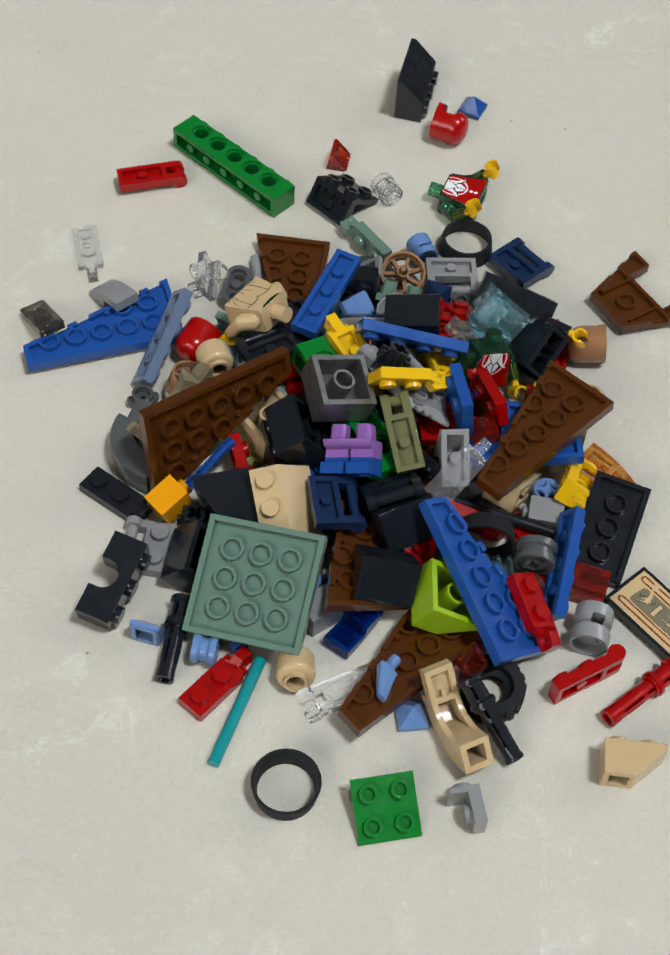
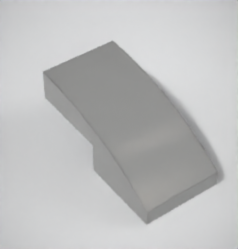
M110 279L89 291L90 295L102 306L110 305L117 312L139 301L138 293L134 289L114 279Z

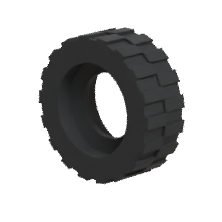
M484 654V656L480 657L476 656L471 662L468 661L460 673L459 681L479 670L482 673L481 679L489 676L500 679L506 687V695L494 705L504 723L507 720H512L521 709L527 689L525 676L521 673L519 666L511 662L495 667L489 654ZM459 689L462 702L470 718L475 719L480 724L483 723L478 714L471 712L469 708L471 704L464 691Z

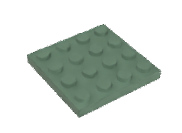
M211 513L182 631L276 652L299 655L305 640L328 538L324 535Z

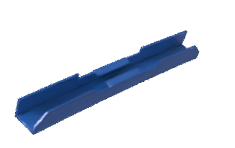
M228 437L195 474L188 478L185 483L191 490L194 489L192 476L208 474L236 445V442L231 437Z

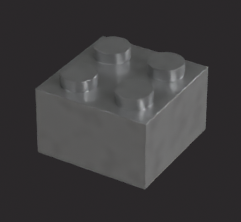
M364 354L311 355L300 373L312 422L365 421L377 405L373 386L368 385L367 375L369 372Z

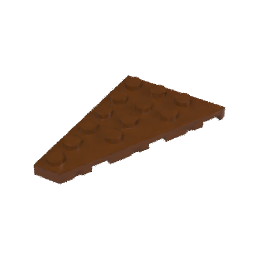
M281 346L138 411L150 491L169 474L177 482L180 479L184 481L186 476L209 456L207 451L220 438L224 441L228 434L254 411L251 407L264 394L268 397L275 390V387L291 374L290 351L286 347Z

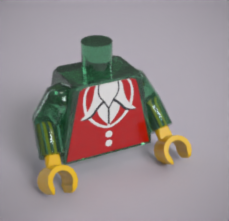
M490 160L484 165V169L472 175L450 174L445 185L431 182L428 196L439 199L437 211L450 222L463 219L475 221L479 211L482 210V205L486 198L488 177L496 179L499 175L500 166L497 160Z
M489 327L484 338L469 339L467 341L470 342L468 353L458 357L453 363H461L469 390H475L476 387L470 386L467 369H473L482 365L485 371H489L498 387H506L508 382H511L507 392L511 399L518 400V390L520 396L524 398L526 387L519 385L518 379H520V374L513 350L501 339L502 331L500 329Z

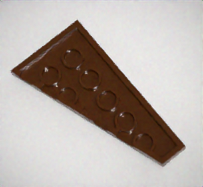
M256 233L266 281L271 284L280 282L288 295L287 302L302 298L305 302L327 266L330 242Z
M550 359L546 371L542 376L540 375L536 382V387L527 396L514 417L507 434H504L501 438L499 447L490 456L477 477V486L499 501L611 412L614 401Z
M409 609L382 645L379 654L371 661L366 673L356 683L339 708V718L360 737L424 689L419 669L444 659L451 661L454 667L481 647L484 643L478 631L434 634L412 626L411 609ZM392 654L399 656L401 663L395 669L398 675L395 677L388 697L383 703L376 695L377 664L382 660L386 662Z

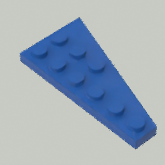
M167 278L159 281V285L150 290L147 287L140 290L138 295L139 301L119 312L108 305L89 314L88 319L80 323L74 321L68 324L67 329L57 334L51 332L23 345L29 372L147 349L172 295ZM177 336L172 339L171 344L175 343Z
M446 496L425 499L418 506L494 666L544 654L541 653L533 634L527 633L506 582L508 575L498 562L493 565L484 553L487 548L481 541L476 543L467 531L468 524ZM561 644L560 646H558L556 649L552 650V651H555V650H557L558 648H560V647L562 646V644Z

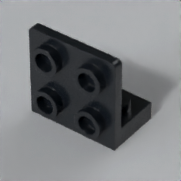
M329 174L328 176H317L306 202L340 226V221L350 217L356 205L377 204L379 199L372 195V190L355 183V179L348 174Z

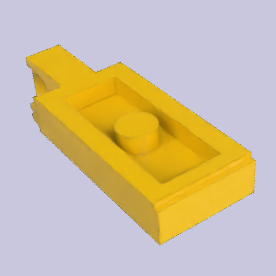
M335 312L325 316V324L323 326L327 331L326 337L337 355L357 354L358 349L366 343L359 333H355V327L348 324L343 325Z
M381 366L367 375L368 385H379L380 389H393L397 386H405V390H418L426 387L429 392H435L447 388L446 371H432L431 368Z

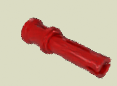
M670 657L662 659L661 665L652 672H645L642 675L641 682L601 711V717L607 725L616 726L617 723L640 707L649 698L661 696L665 693V688L670 685Z

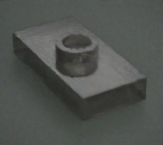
M44 300L35 302L20 310L22 318L41 338L66 328L63 319Z

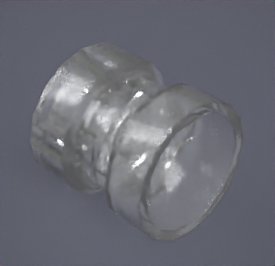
M381 173L371 182L372 191L386 207L395 205L403 196L402 189L395 183L394 178L389 173Z

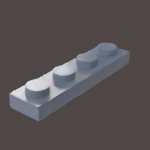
M186 287L172 293L133 378L132 383L135 385H151L158 380L161 373L159 368L170 354L171 347L169 346L172 339L178 335L181 329V319L191 307L190 299L193 292Z

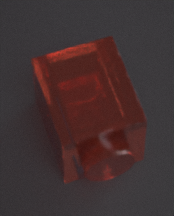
M577 561L573 574L574 583L571 586L568 601L577 604L585 600L603 602L612 571Z

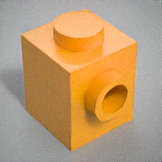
M170 474L144 496L151 508L165 523L170 524L177 520V514H183L184 505L195 504L189 495L192 492L190 487L182 479L177 482Z

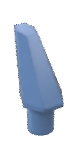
M392 654L386 662L382 660L377 664L376 695L383 703L386 701L395 677L398 675L395 669L401 663V659L395 654Z

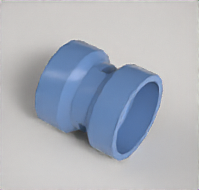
M417 233L410 237L406 243L408 251L417 255L423 261L424 266L426 257L438 258L439 256L435 246L431 245L432 242L426 233Z

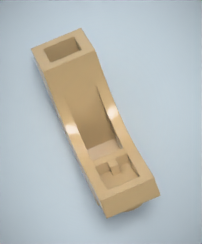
M444 659L419 669L424 693L421 695L428 717L451 760L466 775L493 764L494 759L488 735L475 725L465 709L456 685L457 681L452 662Z

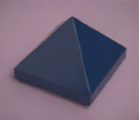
M428 279L424 294H440V297L444 299L443 302H448L453 287Z

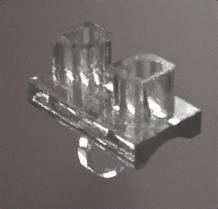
M204 250L199 252L198 262L191 264L189 267L190 275L195 281L188 283L187 289L193 292L192 297L194 299L205 296L211 302L216 300L217 286L220 281L227 278L228 268L219 260L211 261L208 258V253Z

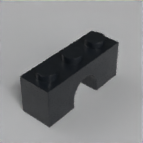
M115 530L102 557L105 566L119 573L118 578L108 587H98L88 583L75 608L78 618L109 631L112 630L114 624H120L126 610L123 606L128 597L132 598L135 595L139 582L136 580L140 572H145L151 562L152 556L149 555L150 551L147 543Z

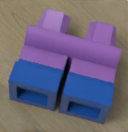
M368 423L357 424L356 438H350L351 426L332 424L330 439H323L326 455L325 462L320 463L319 473L327 476L382 477V443L376 441V427Z

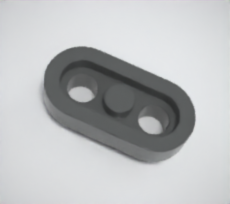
M235 265L227 270L221 290V302L223 305L252 281V273L249 268Z

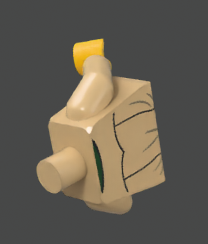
M257 276L224 305L230 325L218 339L233 346V338H236L241 331L268 332L279 321L288 323L292 318L293 311L288 306V295L280 282L271 284Z

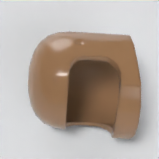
M606 325L577 326L572 330L577 328L585 329L590 339L580 337L578 340L585 344V348L580 349L575 346L573 339L568 337L567 352L570 359L576 363H605L607 351Z

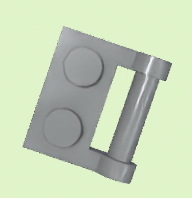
M426 257V283L428 279L439 283H469V286H448L453 287L451 293L456 292L458 294L475 296L479 286L476 258Z
M135 515L128 516L125 523L126 535L136 539L138 533H145L144 543L148 544L149 555L152 556L145 572L141 571L139 575L160 578L174 529L178 528L177 524L143 520Z

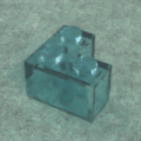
M490 282L470 304L467 318L469 319L468 323L476 331L481 332L482 330L485 334L490 333L497 341L502 342L503 340L506 344H509L529 323L530 315Z

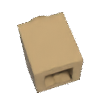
M622 736L605 737L599 750V785L631 789L662 764L668 752V745L659 744L654 740L634 741L627 740Z

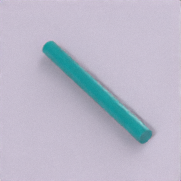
M256 656L207 761L212 767L218 768L266 664V660L263 657Z

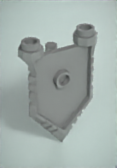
M364 344L358 349L357 354H364L368 371L371 373L378 369L379 362L376 361L378 348L375 345ZM406 344L410 351L409 357H411L409 362L411 366L409 368H424L416 360L417 352L415 348ZM397 386L396 388L386 390L395 396L399 395L400 391H404L405 386ZM426 387L418 390H408L414 412L422 413L423 416L429 417V419L445 427H449L450 422L447 417L445 399L447 395L443 390L429 392Z

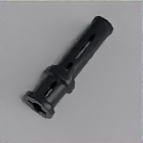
M176 593L171 596L172 608L170 616L166 617L164 623L167 633L154 677L161 684L169 685L174 682L185 634L188 633L182 631L190 598L188 594Z
M476 671L461 679L456 685L458 689L464 691L471 704L469 707L471 712L480 716L504 758L506 765H510L521 759L524 754L520 751L494 705L496 698L494 694L488 692L481 679V671Z

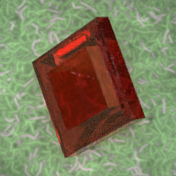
M495 416L473 419V434L471 435L473 446L499 442L501 440Z
M472 642L455 663L464 677L479 670L483 673L489 665L476 642Z

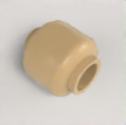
M208 339L202 342L196 349L195 357L197 363L201 361L215 371L210 378L232 369L234 365L231 351L227 343L221 339Z
M303 647L299 655L278 653L276 658V679L282 687L289 691L298 692L308 688L314 682L316 676L315 657L309 649Z

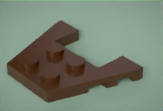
M636 251L632 252L625 263L622 262L618 266L617 271L612 276H608L591 293L590 301L620 333L670 325V305L662 308L633 279L646 273L649 268V264Z

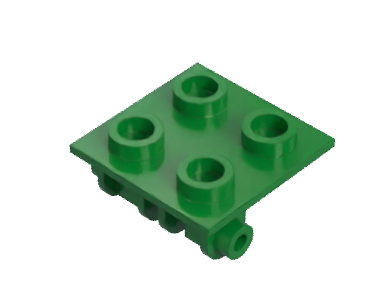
M413 770L349 780V799L353 804L358 846L422 836Z

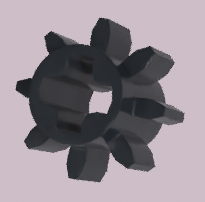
M394 341L390 346L383 343L377 352L378 357L376 361L379 362L378 368L381 366H411L409 363L411 361V357H409L410 351L399 342Z
M198 502L188 506L184 505L183 514H177V524L181 527L198 519L208 526L210 513L207 508H204Z

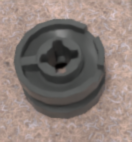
M533 534L524 535L517 540V553L514 558V565L518 569L523 567L525 568V573L534 572L535 575H545L554 571L556 566L555 556L558 550L557 543L546 536Z

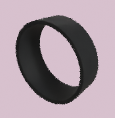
M463 219L448 224L443 231L438 246L439 253L442 258H476V267L478 268L488 262L489 254L492 253L491 233L487 227L474 220ZM456 232H470L482 237L488 245L476 253H463L449 246L445 238Z
M475 512L463 517L468 524V529L477 527L492 528L503 532L510 538L506 543L497 547L487 548L484 551L493 565L497 562L499 565L504 564L515 555V531L508 519L492 512Z
M288 748L277 749L264 755L256 763L251 775V789L259 808L266 815L283 821L295 820L307 814L314 806L322 785L321 773L314 760L301 751ZM276 765H296L305 770L311 777L315 790L314 798L306 806L295 811L283 812L274 810L265 805L257 795V786L261 776L268 769Z

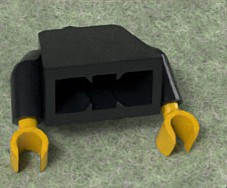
M548 318L537 323H526L518 335H513L510 338L507 350L510 358H512L510 363L514 365L517 379L525 386L533 385L536 387V382L540 375L542 376L546 371L550 359L555 362L569 341L568 337L573 339L577 348L583 349L585 344L578 339L580 337L590 339L587 331L583 328L572 330V326L554 318Z

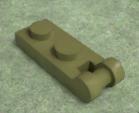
M408 390L400 391L399 395L388 397V394L379 396L397 474L425 468ZM402 406L403 413L392 414L391 408Z

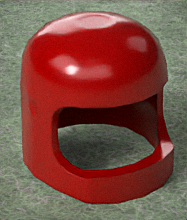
M439 102L430 125L429 136L450 145L461 143L469 128L467 116L462 112L457 114L447 113V104Z
M192 317L177 336L175 350L184 361L197 362L195 357L197 347L208 339H218L222 334L207 320L200 317Z

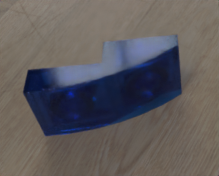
M344 611L341 620L324 636L322 644L347 660L370 634L383 616L384 611Z

